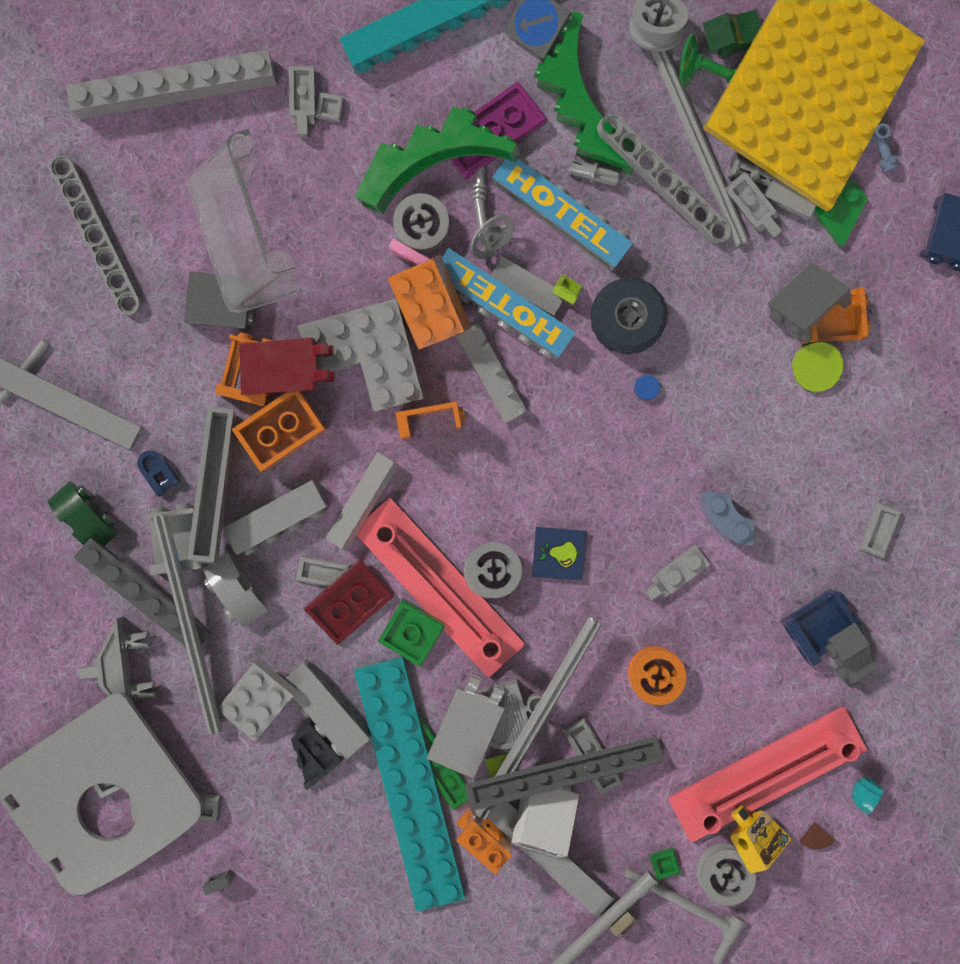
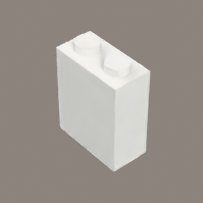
M565 787L522 798L519 804L511 844L556 858L567 857L579 794L573 793L571 788Z

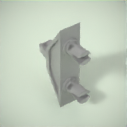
M124 616L116 619L97 658L92 660V665L78 669L79 679L94 678V682L98 683L107 696L115 692H123L133 704L134 699L155 698L157 691H145V689L154 687L156 685L155 681L133 684L131 682L128 657L129 649L149 648L151 646V641L138 640L150 636L149 631L127 634L125 632Z

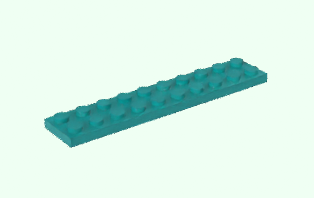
M401 656L355 668L354 673L416 912L465 900L431 762L427 759L428 751L404 658Z

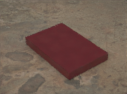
M360 558L304 607V611L338 645L391 600L394 594Z

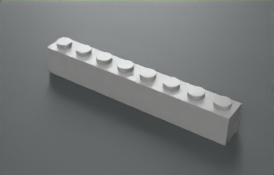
M269 50L69 84L66 85L70 110L82 120L278 84Z

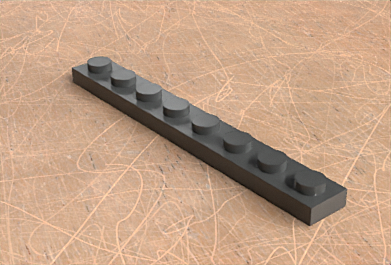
M656 736L467 783L464 787L470 811H475L664 762V758Z

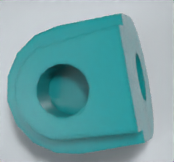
M863 776L861 780L857 779L851 791L855 806L867 815L874 810L884 793L881 784L866 776Z

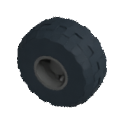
M625 277L609 283L596 296L590 314L591 327L597 340L608 350L625 355L636 354L650 348L661 337L666 327L668 312L662 294L654 285L644 281V279Z

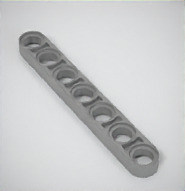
M609 114L599 121L597 125L599 136L709 242L718 244L729 239L731 235L729 223L619 116ZM605 121L614 122L616 126L614 134H609L605 131ZM625 138L633 141L634 150L632 152H627L623 148V140ZM643 156L651 158L653 164L650 170L643 168L641 164ZM662 173L670 177L669 187H664L660 184L659 178ZM679 191L687 193V204L684 205L678 201ZM698 208H702L706 213V218L703 222L697 220L695 216ZM715 225H719L723 229V236L720 239L716 238L713 234Z
M57 156L51 162V172L117 308L127 316L137 315L142 309V301L76 165L66 156ZM64 162L69 163V172L66 175H60L58 173L59 165ZM73 185H79L81 188V193L76 198L69 196V189ZM88 207L92 210L91 218L85 221L81 220V210ZM95 230H101L103 233V239L99 243L91 241V234ZM108 252L114 255L113 263L109 266H104L102 256ZM117 275H123L125 278V284L121 288L113 286V279ZM130 297L134 298L136 307L132 311H126L124 309V301Z

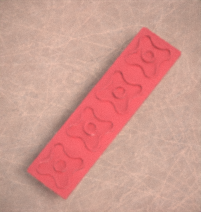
M388 498L366 518L357 536L428 613L446 623L444 631L487 677L492 676L524 646V642L483 597L472 592L461 573L391 498Z
M841 706L669 796L668 801L689 841L694 842L708 834L717 833L721 827L734 821L731 813L737 807L743 805L747 812L750 813L847 761H855L867 749L846 708Z

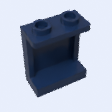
M944 193L935 199L933 208L937 209L927 246L924 250L920 251L919 256L927 258L926 262L936 265L946 263L950 265V269L960 271V197Z
M829 589L780 621L805 662L811 666L820 663L821 659L819 657L827 653L825 649L827 640L853 623L864 634L860 628L862 622L855 613L851 614L847 607L849 602L842 592Z

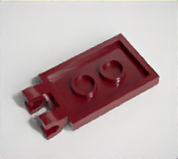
M299 338L239 344L241 395L317 391V383L335 382L334 371H329V369L317 370V357L334 356V346L328 345V343L315 344L314 338Z

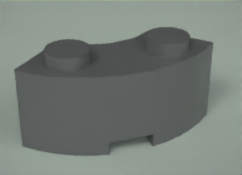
M855 623L828 639L827 646H825L827 653L838 666L835 672L843 682L847 680L849 684L857 682L879 668L870 652L869 642Z

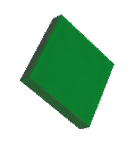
M403 598L378 642L421 667L446 623Z

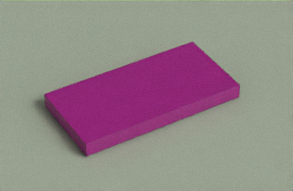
M516 82L474 112L480 126L489 128L499 137L506 135L514 139L516 144L547 124L546 117L519 82ZM475 155L450 160L466 181L476 174L479 169L487 166L498 157Z

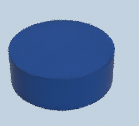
M651 375L641 376L634 384V392L642 400L655 398L660 390L658 380Z

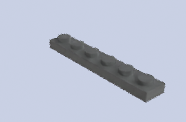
M92 536L73 558L186 647L175 602ZM194 618L202 646L210 637L211 632Z

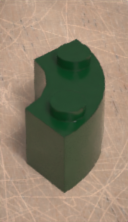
M754 9L740 14H729L726 12L702 24L710 53L718 55L719 59H724L731 55L748 51L763 23L758 10Z
M69 481L48 500L50 508L60 522H65L72 527V535L83 546L92 536L105 546L118 534L114 527L115 520L107 512L103 513L90 498L92 496L91 493L84 486L80 485L78 487Z

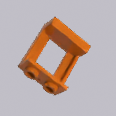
M238 332L237 336L229 334V339L232 342L221 385H216L214 394L263 407L267 406L270 402L271 394L244 396L241 395L240 389L234 388L240 368L239 344L258 341L252 340V335ZM263 338V339H262V342H264V341H272V340L264 339V338Z
M470 807L456 822L463 829V832L457 837L456 841L496 875L513 855L511 839L489 819L484 820L478 817L475 811H470Z

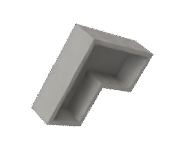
M397 299L298 325L301 338H314L315 344L328 343V345L334 346V356L317 357V370L329 369V371H336L361 364L374 412L426 398L404 315Z

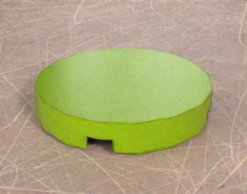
M822 341L802 346L795 353L792 360L794 380L802 388L813 392L825 391L833 387L843 372V359L840 352L833 345Z

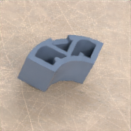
M699 492L702 512L711 527L719 535L730 541L753 546L754 520L744 518L736 511L732 504L731 493Z

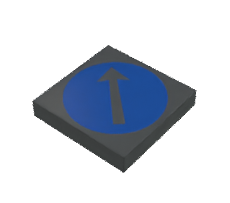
M520 0L503 32L545 59L573 12L555 0Z

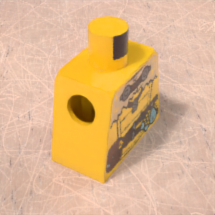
M743 805L739 806L731 813L738 826L730 834V839L750 874L768 870L791 841V838L765 811L761 810L749 814Z

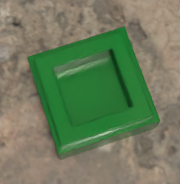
M673 847L649 854L657 880L681 873Z

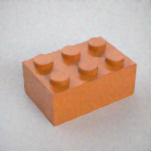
M441 255L387 278L418 349L460 334L471 326Z
M290 392L283 394L234 427L232 431L259 471L267 472L328 431V429L303 392Z

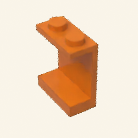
M457 402L395 412L400 438L402 440L413 438L409 418L449 411L454 412L456 429L461 430V424L466 423L463 407H458Z

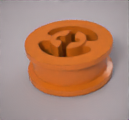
M649 646L637 652L630 661L628 679L632 689L640 699L652 705H665L677 699L683 692L686 685V670L681 660L669 649L661 646ZM664 659L671 663L673 671L669 673L662 664H659L658 667L655 662L648 664L645 668L644 666L651 660ZM659 668V672L662 674V677H657L655 683V679L652 677V674H657ZM645 678L653 688L655 684L659 689L665 688L669 683L670 685L662 691L652 692L642 687L641 679Z

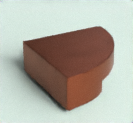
M814 822L799 842L811 849H823L832 845L836 839Z

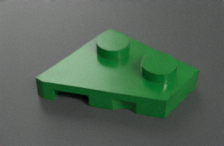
M854 179L845 184L831 210L826 212L816 205L813 211L839 248L845 245L868 199Z

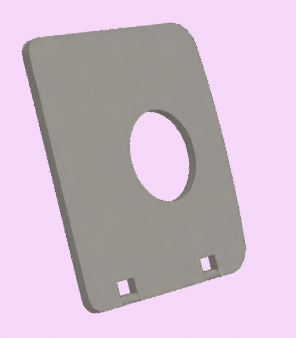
M123 692L111 694L0 769V801L9 811L10 817L43 862L53 871L54 877L67 892L74 895L87 894L144 862L193 826L199 820L203 811V803L198 793L129 697ZM100 783H109L119 786L131 796L136 807V821L129 833L118 838H104L87 828L80 815V801L83 793L89 787ZM10 794L20 805L17 808H14L8 800L7 796ZM58 857L65 869L60 871L53 861L54 858Z

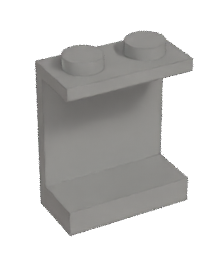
M191 503L175 505L176 510L166 511V507L150 508V514L142 515L143 520L149 519L155 564L149 565L150 575L167 573L153 520L155 516L161 514L168 515L182 571L206 567V563H196L187 560L194 513Z

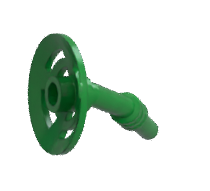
M690 34L686 40L681 58L679 76L681 87L686 88L692 81L696 70L701 71L702 68L725 78L729 84L737 69L731 70L708 58H704L703 54H699V43L696 34Z

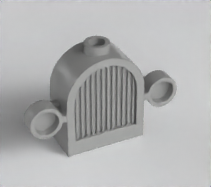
M516 679L500 683V685L504 686L505 692L498 704L504 706V711L489 743L491 747L503 749L504 753L510 752L528 721L526 712L529 711L532 714L543 696L537 693L532 694L527 701L523 702ZM493 686L477 690L476 692L489 697Z

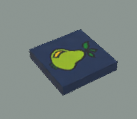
M535 527L532 577L582 581L586 531Z

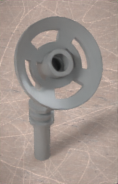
M486 166L477 171L475 184H473L472 200L475 204L478 230L471 241V252L479 259L492 257L496 250L507 245L514 231L513 221L508 216L498 215L487 220L484 203L487 200V185H485ZM501 220L504 221L505 225L499 226L495 222ZM478 242L484 245V250L476 248Z

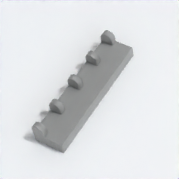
M476 323L468 330L457 335L458 341L505 424L527 412L480 325Z

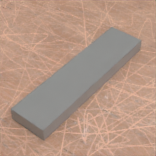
M379 452L376 453L327 534L326 538L339 548L345 551L348 550L397 469V463Z

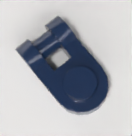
M145 451L139 456L137 466L158 497L164 495L171 486L176 487L181 483L178 476L159 452ZM162 472L166 478L159 482L156 476Z

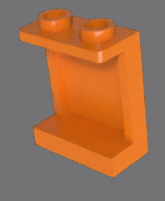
M864 287L851 290L852 303L846 309L836 304L809 329L811 336L809 344L818 341L825 343L854 341L868 337L871 323L867 318L866 308L868 307L869 299ZM801 339V345L808 344Z

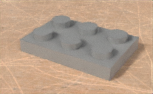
M257 658L217 710L253 741H256L298 690Z

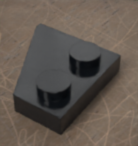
M310 721L291 738L293 749L297 753L298 767L302 769L305 782L303 785L306 791L344 760L343 756H339L333 750L332 743L326 736L323 737L318 733L313 721Z

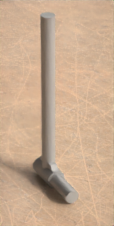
M627 867L623 874L625 878L636 882L643 876ZM660 884L655 885L650 891L721 928L723 940L712 961L715 964H722L730 947L738 939L746 921L736 915L724 919Z

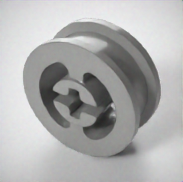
M636 0L629 24L630 36L639 46L651 51H667L676 47L683 39L684 27L688 20L687 7L681 0ZM658 16L661 17L659 27L655 26Z
M418 193L406 197L397 206L393 217L396 238L400 243L420 254L436 250L445 241L449 230V216L445 206L436 197L429 194ZM423 208L433 211L439 219L440 226L434 236H429L432 231L431 215L426 210H422ZM409 212H413L410 217L412 233L420 237L419 240L411 238L403 228L404 218ZM418 219H422L425 222V228H420L417 225Z
M489 542L478 546L468 555L464 564V578L468 587L476 595L488 599L500 598L510 594L518 586L522 575L521 561L516 552L509 546L499 542ZM492 552L501 555L507 562V565L505 566L499 559L487 560L480 567L477 565V562L483 554ZM492 565L493 568L498 570V573L494 575L487 571V568L492 567ZM505 574L507 575L506 582L498 589L487 588L478 580L480 575L486 582H495L501 580Z
M726 843L713 845L705 850L698 860L696 868L697 879L705 893L714 902L725 906L737 905L745 901L752 894L756 885V873L750 874L734 845ZM723 859H735L741 863L742 872L739 873V871L731 862L729 864L726 860ZM711 875L715 877L721 886L724 885L726 889H718L712 886Z

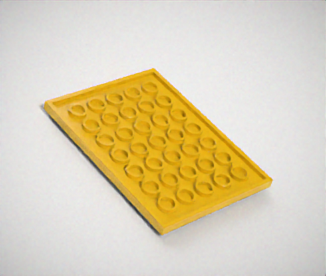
M776 0L703 129L827 212L834 206L925 40L868 0Z

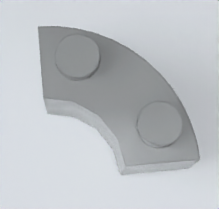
M229 552L218 558V565L209 564L203 568L207 578L204 580L206 587L212 593H216L226 608L225 613L232 622L237 621L244 628L268 611L263 596L251 582L241 564Z

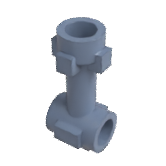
M879 123L870 141L878 145L882 161L878 162V164L885 173L898 168L900 160L898 155H892L887 141V137L891 133L890 127L887 124Z

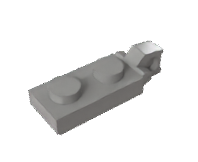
M289 66V116L292 125H297L299 139H309V125H315L316 83L314 66Z
M743 172L724 188L725 192L744 216L759 232L765 229L774 238L782 231L774 221L778 217L775 213L776 210L746 172Z
M694 544L655 573V576L651 578L654 584L645 590V594L651 600L660 594L664 597L669 594L671 595L710 566V563Z

